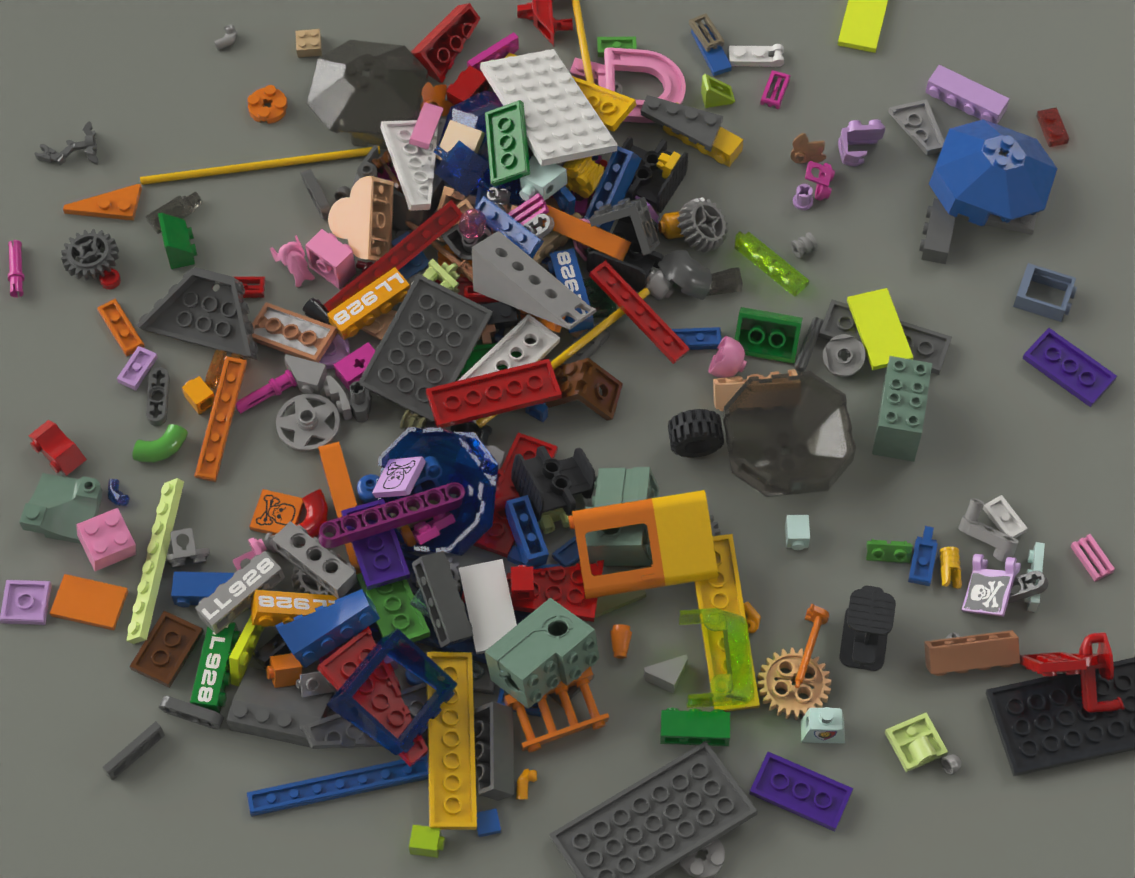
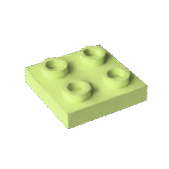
M927 712L885 730V734L905 772L941 758L948 753Z

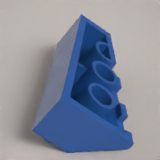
M361 589L335 600V604L328 607L322 605L315 608L316 612L304 617L302 614L294 617L292 622L287 624L282 622L275 626L292 654L306 668L379 620L380 616L372 600Z

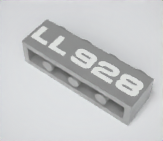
M265 551L260 555L254 556L247 566L237 570L230 580L220 584L213 594L199 602L195 608L199 617L217 635L251 606L250 603L255 590L270 591L285 578L282 568Z

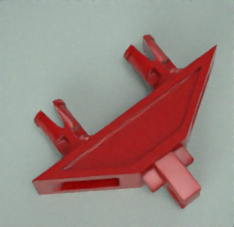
M532 0L530 3L517 5V17L533 20L534 26L553 46L554 33L556 31H573L572 18L561 20L553 18L552 3L555 0Z

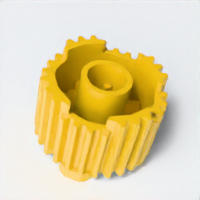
M592 156L566 161L563 166L567 170L568 183L565 186L570 192L572 190L583 198H589L594 192L605 171L601 164L598 166L595 161H592Z

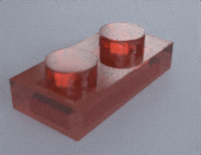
M1057 107L1037 111L1036 116L1048 146L1068 144L1069 136Z

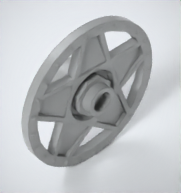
M302 394L291 398L281 407L276 418V429L280 439L290 448L304 452L319 450V446L329 444L336 437L340 428V416L336 406L326 397L317 394ZM308 399L318 400L325 404L313 408ZM295 403V414L282 417L285 411ZM334 413L335 425L332 431L325 421ZM281 429L295 432L294 443L285 437ZM312 437L324 440L318 444L306 446Z

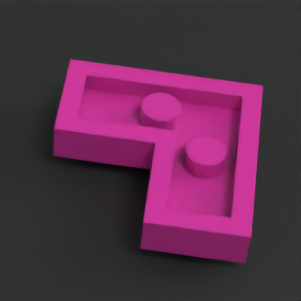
M442 513L433 516L434 519L428 523L423 521L416 524L412 531L415 541L421 545L440 535L439 530L456 522L452 513Z

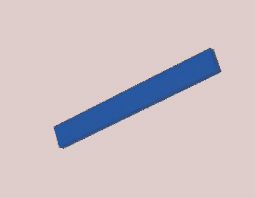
M428 754L424 755L411 767L402 759L247 792L250 815L252 817L428 779Z

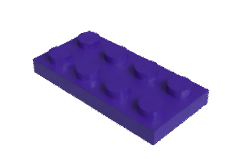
M1050 328L1037 339L1024 353L1022 358L1089 407L1093 406L1117 378V375Z
M380 499L341 511V515L343 517L385 504V501ZM371 519L366 521L369 524L376 523L374 520ZM352 526L346 527V529L349 531L355 530V528ZM394 528L351 542L367 590L410 578V572Z
M767 752L749 794L835 832L853 788L771 752Z

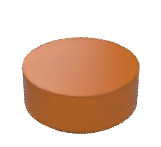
M408 525L400 527V533L406 546L410 548L416 545L410 527Z

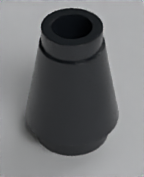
M309 299L302 309L305 315L330 325L327 316L329 311L319 299Z

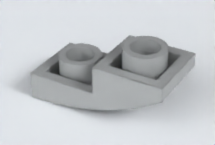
M331 375L326 376L328 383L324 385L326 397H331V402L337 404L338 413H343L344 421L353 419L351 407L344 390Z

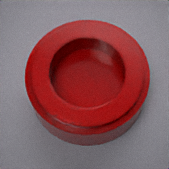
M111 268V272L104 270V277L99 275L101 286L105 289H115L121 283L120 274L115 269Z

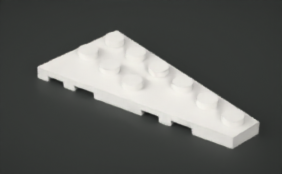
M417 120L381 121L380 128L409 210H430L438 126L429 149H424L409 144Z

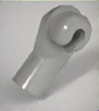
M227 25L225 27V36L214 41L217 50L234 43L237 36V30H235L234 25Z

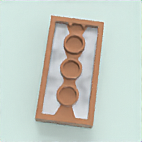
M267 302L252 323L254 328V334H252L253 341L292 356L318 363L338 333L337 328Z

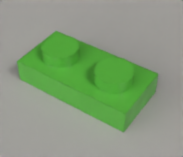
M636 36L597 37L598 57H604V50L606 48L637 49Z

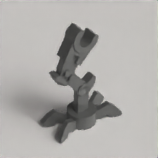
M88 121L83 128L86 134L85 141L74 142L67 140L68 146L60 153L45 144H40V148L44 152H35L34 154L39 161L48 163L53 161L62 165L73 151L86 149L84 152L88 154V160L97 165L96 132L91 131L93 129L92 123Z

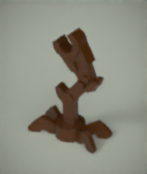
M387 150L382 157L374 158L372 162L376 165L377 172L382 174L385 169L391 181L394 182V187L397 191L404 194L400 182L390 170L393 167V162Z

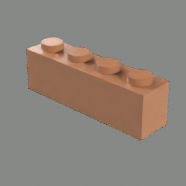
M1013 630L924 641L926 668L931 674L936 676L946 675L947 672L953 671L966 673L969 669L988 670L993 666L1011 667L1013 664L1020 663L1019 637Z

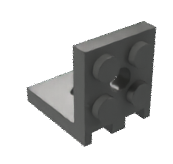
M645 197L630 201V198L623 199L612 207L611 204L599 207V210L594 211V215L589 218L591 227L630 216L643 255L651 253L660 244Z

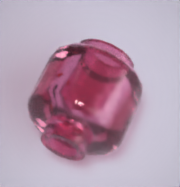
M478 209L466 210L460 218V233L468 239L480 238L486 228V216Z

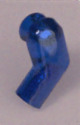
M109 479L108 499L117 506H127L130 498L119 491L120 481L118 479Z

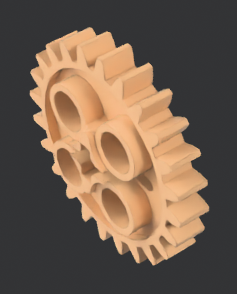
M791 648L788 654L782 649L781 656L774 652L773 660L767 658V665H762V672L758 674V679L761 681H758L757 687L762 688L759 691V696H765L763 704L771 703L770 711L777 708V716L785 712L786 719L789 718L790 714H794V718L797 720L799 714L804 716L809 708H823L822 702L827 703V695L831 691V688L828 687L831 686V679H826L829 677L830 672L823 671L825 663L818 665L819 657L810 658L806 673L811 674L813 677L810 679L804 677L803 683L800 684L799 688H795L792 685V681L795 682L803 657L802 648L798 653H795L794 648ZM787 668L790 670V673L784 674L780 669ZM776 689H784L786 693L779 694L776 692ZM804 693L809 698L801 699L798 694Z

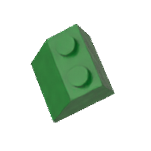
M158 213L164 246L171 269L194 265V256H197L195 244H191L190 241L194 239L192 228H187L186 220L165 213Z

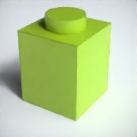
M412 825L409 842L410 854L438 858L439 850L443 851L445 837L441 834V828Z

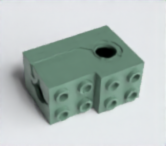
M894 356L889 357L872 450L873 455L915 461L923 431L932 363Z
M599 468L598 477H596L594 482L596 495L592 497V507H586L585 509L659 497V486L651 468ZM642 523L592 531L585 535L590 564L604 560V566H651L652 554L646 524Z
M549 598L485 651L491 681L528 709L533 704L539 702L551 689L556 688L559 682L562 681L568 686L600 659L595 629L552 598Z

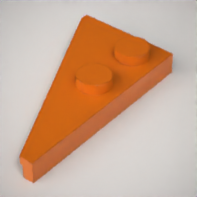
M135 184L64 205L63 211L64 214L134 221L142 187L141 184Z

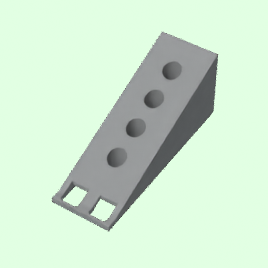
M500 231L472 247L473 291L567 329H572L596 312L595 308L590 307ZM580 308L588 311V313L582 315L575 309ZM564 316H569L573 318L575 322L570 324L562 318Z

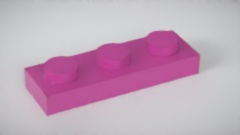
M514 32L467 61V67L470 65L481 71V62L503 59L508 53L514 54L519 49V37Z

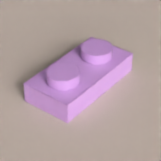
M138 346L117 377L118 383L137 390L158 359L157 354Z

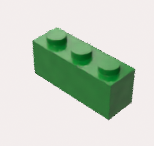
M678 708L661 710L660 744L700 745L706 741L709 746H729L730 712H725L721 709L709 712L696 708L689 711H681Z

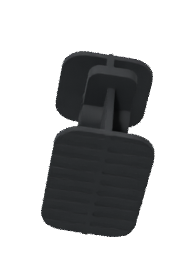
M628 137L621 148L634 152L642 159L631 182L632 186L628 191L627 198H630V201L635 200L636 196L640 198L645 197L647 201L656 204L657 212L661 213L686 175L688 153L684 152L668 178L665 179L662 177L663 170L658 168L656 164L661 153L672 155L671 152L667 151V141L662 139L654 151H646L633 145V138Z
M627 216L618 220L612 234L631 242L624 260H618L593 249L587 255V270L590 273L606 260L634 291L640 292L645 288V282L652 267L659 268L658 262L662 261L664 256L656 251L643 255L631 217ZM652 219L656 233H658V224Z
M545 446L537 448L535 458L524 460L521 454H516L511 472V479L519 496L528 495L537 522L541 520L542 513L563 508L567 516L572 515V511H575L576 508L573 495L582 493L585 499H590L594 490V482L596 481L595 470L582 448H576L573 457L563 460L551 458Z
M866 585L862 589L852 592L850 596L849 608L845 612L839 654L841 663L847 667L877 671L884 664L887 637L894 623L896 601L892 595L884 593L880 587Z

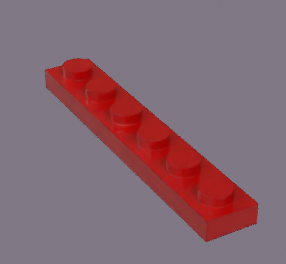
M606 260L590 272L589 276L673 364L689 353L690 348Z

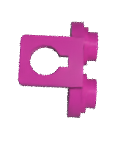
M809 161L805 179L817 183L815 191L816 200L828 199L832 191L829 183L834 178L835 170H832L831 165L828 163L821 165ZM812 168L820 170L818 178L812 175Z

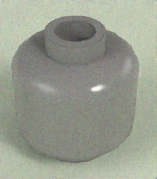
M661 269L653 270L646 279L645 288L657 300H662L664 297L668 299L675 291V288L672 287L675 282L673 280L669 282Z

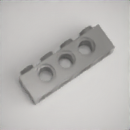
M290 521L272 539L274 549L337 599L342 598L357 583L356 569L347 562L345 564L341 561L338 554L333 550L328 551L322 547L319 539L310 537L301 525L296 526ZM298 545H304L301 548H296ZM315 557H320L317 561L312 560ZM330 570H337L335 573H328Z

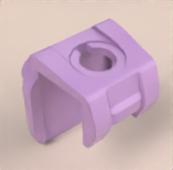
M853 120L849 122L846 128H842L838 140V148L843 164L858 166L864 163V159L860 158L865 157L867 151L848 152V145L878 143V140L882 139L885 133V126L881 123V120H870L868 125H862L861 121Z

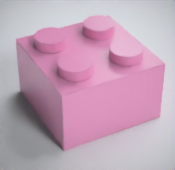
M321 229L305 245L309 268L338 289H341L356 274L352 248L347 244L339 242L332 233H327Z
M118 508L76 524L77 536L94 571L136 555V544Z

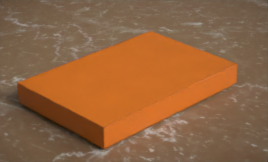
M64 574L50 615L114 631L129 591L125 587Z

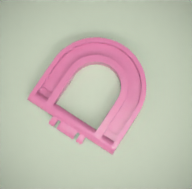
M606 48L604 50L605 69H598V86L615 92V71L649 73L658 78L663 85L664 92L658 98L682 105L686 83L681 70L672 60L660 53L649 50ZM636 100L637 105L623 121L655 123L641 115V109L645 100Z

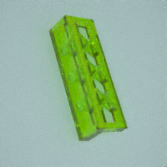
M739 231L736 234L734 248L794 297L809 285V279L750 232L744 235Z

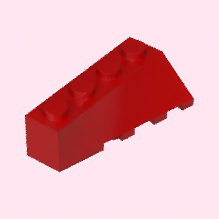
M470 3L458 5L408 55L419 70L439 83H443L446 73L454 65L456 56L461 53L465 41L469 39L480 21V16Z

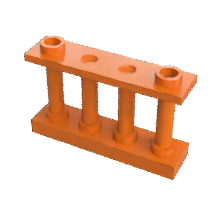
M591 666L568 686L562 681L559 682L556 688L551 689L537 702L549 734L535 738L524 705L510 694L504 697L505 705L516 710L527 740L521 744L522 752L528 750L529 753L541 749V745L591 727L593 730L606 726L605 722H608L609 714H599L588 685L590 683L589 680H592L594 675ZM575 685L578 688L580 687L591 719L578 723L567 693L569 691L568 688ZM554 692L560 697L570 725L560 730L556 729L546 701L547 695Z

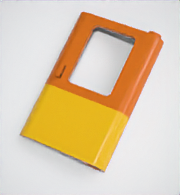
M705 490L572 511V516H568L570 529H575L586 599L718 578ZM642 523L647 525L653 561L651 567L597 576L591 574L585 538L586 533Z

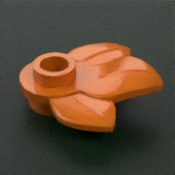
M427 82L422 88L423 102L421 110L424 102L444 108L442 116L449 114L454 105L445 100L447 85L440 84L433 87L430 82Z

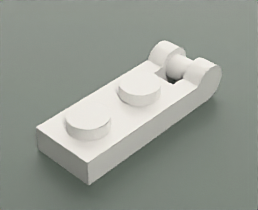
M781 44L773 46H729V62L731 66L780 67L784 65V57L782 56L784 46Z

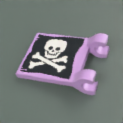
M974 554L972 561L973 571L962 611L1004 617L1015 576L1020 571L1021 564L1016 563V558L1007 557L1005 571L986 569L988 560L983 559L984 555Z

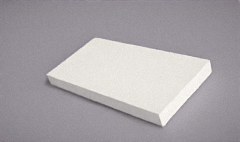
M503 559L459 568L469 621L472 625L476 654L485 653L488 648L517 625Z

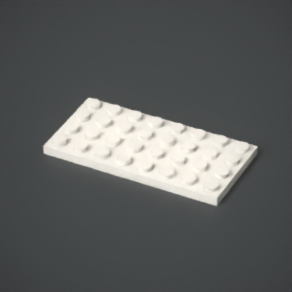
M554 49L481 62L480 69L503 106L518 100L524 103L527 144L541 166L617 151L618 144Z

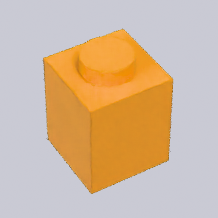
M200 376L189 380L182 387L186 400L199 415L213 406L214 393Z

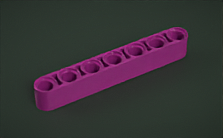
M456 482L449 483L327 521L320 527L319 543L324 548H334L458 509L463 502L464 487ZM456 494L458 498H452L449 495ZM434 500L438 502V504L433 505L429 503V501ZM408 507H415L417 511H411ZM394 513L397 517L391 518L387 514ZM371 519L374 520L376 523L369 524L366 521ZM352 526L355 530L349 531L345 527ZM329 532L334 534V536L326 537L324 534Z

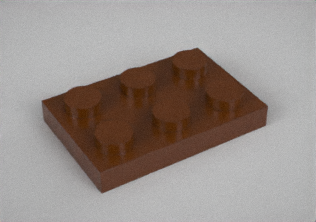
M163 611L148 635L147 640H145L132 661L130 669L170 688L204 633L203 628Z

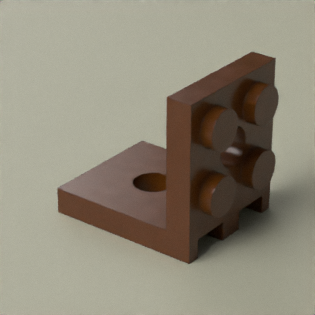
M589 358L559 366L553 370L562 393V398L545 402L548 408L579 400L605 420L613 419L623 385L621 381ZM599 387H600L601 390H602V396H601V394H600V392H599Z

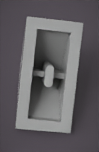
M687 654L644 667L643 677L645 681L674 693L687 668Z

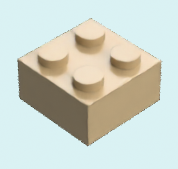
M320 29L295 31L298 58L322 56Z

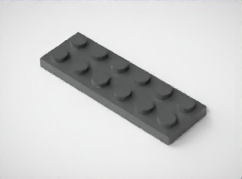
M832 299L818 337L831 340L837 335L847 334L862 343L849 305ZM900 321L914 357L913 360L932 363L931 373L939 375L952 336Z

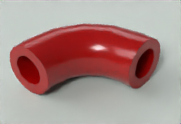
M321 489L302 498L306 508V518L298 525H301L312 538L319 536L321 525L328 520V506Z

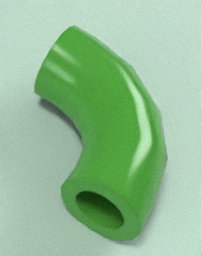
M170 424L163 436L158 440H137L133 448V460L154 463L169 458L180 449L186 440L187 430L181 426Z

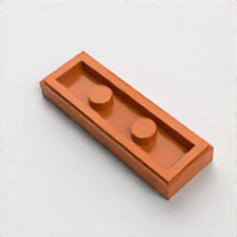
M116 298L97 307L99 314L126 357L133 354L138 346L145 348L144 343Z

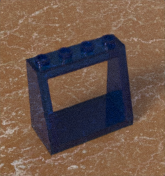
M397 628L380 639L327 705L391 753L398 755L403 751L407 753L414 746L415 742L413 739L426 731L428 728L426 723L429 719L433 720L441 712V704L443 702L447 703L455 694L453 689L457 686V683ZM387 655L436 690L398 738L353 698V695Z

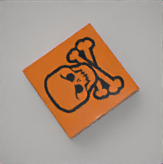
M263 489L249 526L250 530L265 534L269 532L275 535L290 521L297 525L304 506L302 498Z

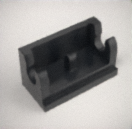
M278 633L261 649H255L252 652V656L266 670V667L270 666V656L289 654L291 651L280 633Z

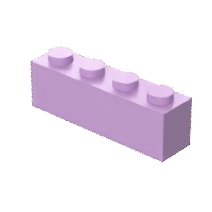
M938 65L928 80L925 92L933 98H937L950 106L964 111L968 115L998 124L1006 112L1010 99L941 65Z

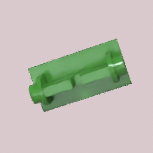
M871 539V541L866 543V560L910 563L913 545L907 543V541H891V544H887L886 540Z

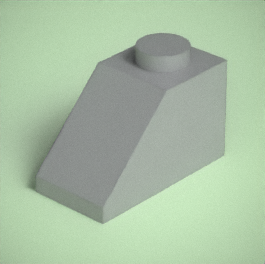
M285 355L286 368L293 375L299 391H302L304 394L320 395L328 375L326 364Z

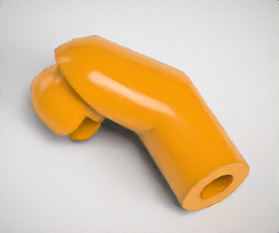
M747 601L744 603V609L747 616L748 633H754L759 629L761 616Z
M529 768L523 770L517 779L516 799H528V783L537 781L536 770H529Z

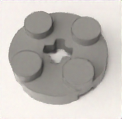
M841 334L833 337L823 351V360L826 368L831 374L839 377L855 375L862 369L865 362L866 354L863 344L851 335ZM843 350L846 351V354L851 355L847 358V361L838 358V355H841Z
M719 839L700 849L702 852L707 853L705 856L706 860L696 859L695 856L698 853L695 852L680 861L679 865L684 873L696 878H712L718 874L725 858V850Z

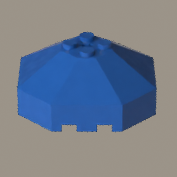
M982 119L949 129L929 185L949 215L957 217L959 213L969 217L968 222L985 226L991 213L999 216L1002 222L1009 223L1011 220L1030 214L1035 215L1037 212L1045 210L1058 168L1036 138ZM1000 151H1002L1003 153L1007 152V156L1005 157L1004 155H999Z

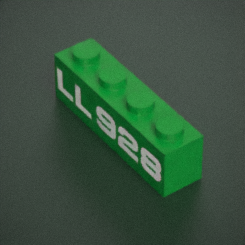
M231 622L217 635L207 627L190 699L191 704L219 714L221 707H225L227 694L225 693L226 685L229 686L231 683L229 656L241 635L236 622Z

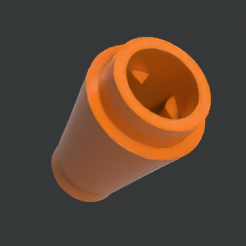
M613 625L610 631L613 657L625 659L627 658L632 631H630V626Z

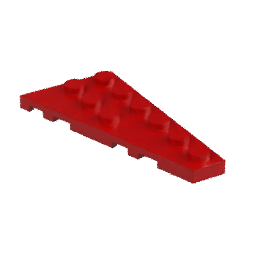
M368 626L319 664L317 670L411 767L427 754L428 748L418 727L410 716L408 706L404 704L401 692L388 665L384 662L380 654L381 650L378 644L375 643Z

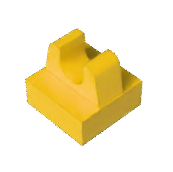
M675 151L671 156L661 153L656 166L663 170L662 177L665 179L668 178L681 157Z

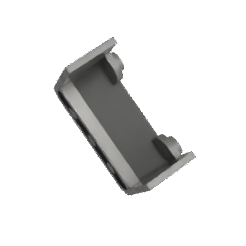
M373 146L358 167L353 186L362 177H377V168L372 162L374 158H379L377 146ZM440 176L432 188L430 210L410 211L404 194L394 190L392 230H410L405 223L406 221H411L416 226H420L433 215L439 206L445 186L444 177Z

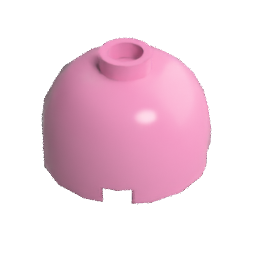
M725 336L718 345L717 349L719 350L716 355H713L708 369L710 374L718 378L734 377L738 371L742 373L747 363L744 360L745 351L740 342Z

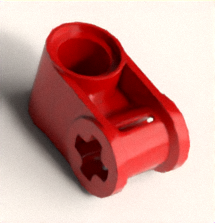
M491 468L485 473V488L496 513L505 510L506 502L516 497L504 473L498 468Z

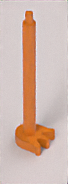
M811 604L806 612L805 620L814 623L795 678V688H799L800 684L803 683L822 624H826L829 619V612L814 604Z

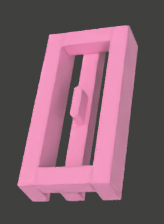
M1091 534L1071 544L1070 547L1094 582L1114 572L1115 568ZM1080 546L1084 548L1092 563H1094L1097 569L1100 571L1099 574L1097 573L1093 565L1090 563V561L1088 560Z

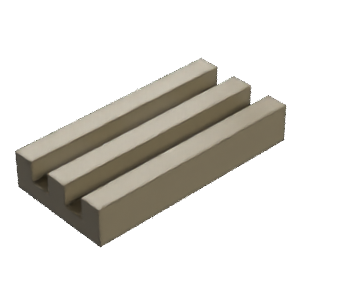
M706 13L689 20L690 27L706 52L710 51V48L716 49L718 45H724L722 36ZM701 20H704V22H705L706 25L708 26L709 30L711 31V33H712L713 36L715 37V39H716L715 41L713 40V38L711 37V35H710L708 29L704 26V24L702 23Z

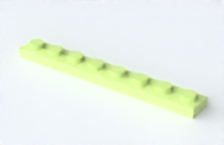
M178 478L164 483L161 489L162 495L156 510L157 516L152 527L151 540L147 547L146 561L142 567L143 574L137 588L138 594L132 609L131 623L128 626L126 641L132 644L145 641L148 637L171 540L170 533L173 531L184 481Z

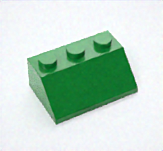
M741 307L735 340L743 346L745 355L795 363L803 318Z

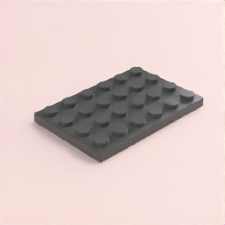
M417 274L359 382L363 383L364 387L406 410L409 409L412 413H417L420 417H425L428 421L434 423L435 419L426 395V389L457 381L493 311Z

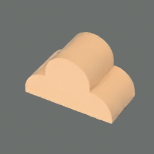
M374 176L362 177L352 187L350 197L339 199L330 209L328 223L332 233L339 238L347 239L353 254L358 258L376 262L391 249L393 181Z

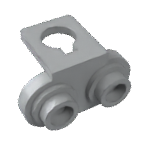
M192 528L171 531L174 554L166 555V562H169L172 568L185 566L184 561L186 559L193 560V564L206 562V557L210 554L209 548L196 549ZM181 534H186L189 537V543L186 545L187 550H182V547L177 544V538Z

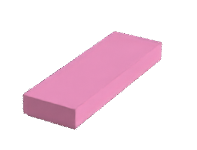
M424 102L409 144L429 149L444 108Z

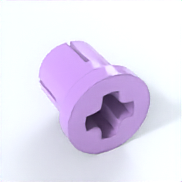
M801 184L796 189L793 205L799 210H808L813 205V189L810 185Z

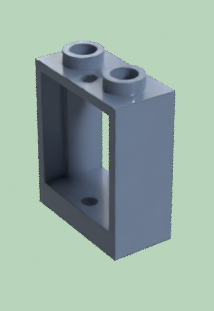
M1028 263L1013 307L1061 322L1064 314H1069L1072 303L1068 301L1069 298L1074 299L1077 287L1074 286L1076 278ZM1034 281L1066 291L1061 307L1026 296L1030 282Z

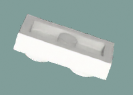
M1002 495L983 506V510L999 531L1014 538L1027 531L1026 525Z

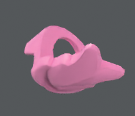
M295 235L296 242L292 241L284 244L279 249V253L273 247L270 248L275 262L281 260L284 266L287 265L289 272L295 278L296 287H300L304 280L312 281L315 277L308 270L303 247L297 235Z

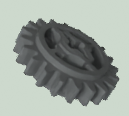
M92 229L91 233L84 230L83 235L76 233L77 238H69L71 244L64 243L66 250H61L63 256L61 257L65 270L69 271L70 276L76 275L77 279H80L83 275L86 281L89 279V276H92L94 280H96L98 274L104 277L103 271L111 272L110 265L116 266L115 260L119 259V249L115 239H111L109 233L104 235L103 230L99 231L98 234H96L95 229ZM100 247L105 249L104 253H101ZM76 256L80 257V262L75 261Z

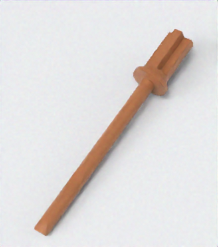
M411 221L405 222L412 230L418 227ZM436 241L430 244L451 262L458 265L456 270L458 274H463L473 283V268L468 260L461 262Z

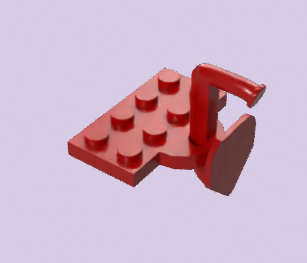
M1105 632L1086 636L1080 646L1079 653L1053 652L1020 655V665L1043 676H1056L1058 671L1065 672L1067 675L1080 674L1083 708L1086 711L1104 712L1124 709V704L1120 697L1111 701L1097 702L1095 669L1099 668L1102 678L1112 680L1114 677L1113 654ZM1093 643H1099L1098 654L1092 652Z

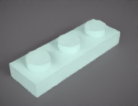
M1036 542L1033 550H1029L1028 563H1031V570L1028 569L1027 573L1032 571L1042 572L1045 543ZM1039 579L1036 580L1035 586L1038 585ZM1040 594L1024 599V602L1028 603L1027 611H1037L1040 603Z

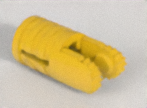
M957 547L941 548L939 554L942 586L947 587L950 585L952 579L953 588L961 589L959 549Z

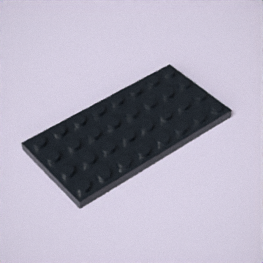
M1135 657L1113 662L1114 677L1112 680L1102 678L1099 668L1095 669L1097 702L1111 701L1120 697L1124 704L1123 710L1086 711L1083 708L1080 674L1067 675L1064 672L1056 676H1046L987 689L986 696L1013 777L1135 750Z

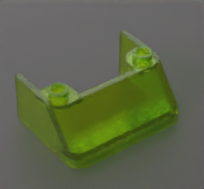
M718 608L680 610L679 625L704 623L706 628L711 631H723L727 674H719L712 678L710 693L689 694L687 696V708L749 703L754 696V683L746 619L739 614Z

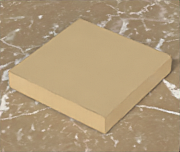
M450 120L435 158L471 171L486 133Z

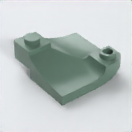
M42 473L32 498L25 504L19 521L22 529L43 533L46 538L81 544L77 536L76 524L97 516L102 499L101 485L95 478L82 476L81 479Z

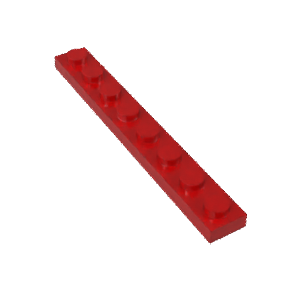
M450 200L323 304L324 307L330 312L394 267L397 270L401 269L462 219L464 214Z

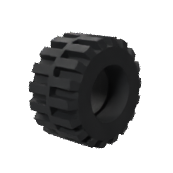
M707 409L688 410L673 416L668 422L670 446L672 452L676 455L687 458L707 456L717 452L724 445L721 417L715 411Z

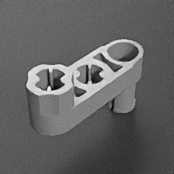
M975 498L970 499L967 512L962 516L958 529L996 547L993 556L997 560L1006 562L1007 557L1013 558L1019 541L1012 536L979 522L978 518L984 502Z

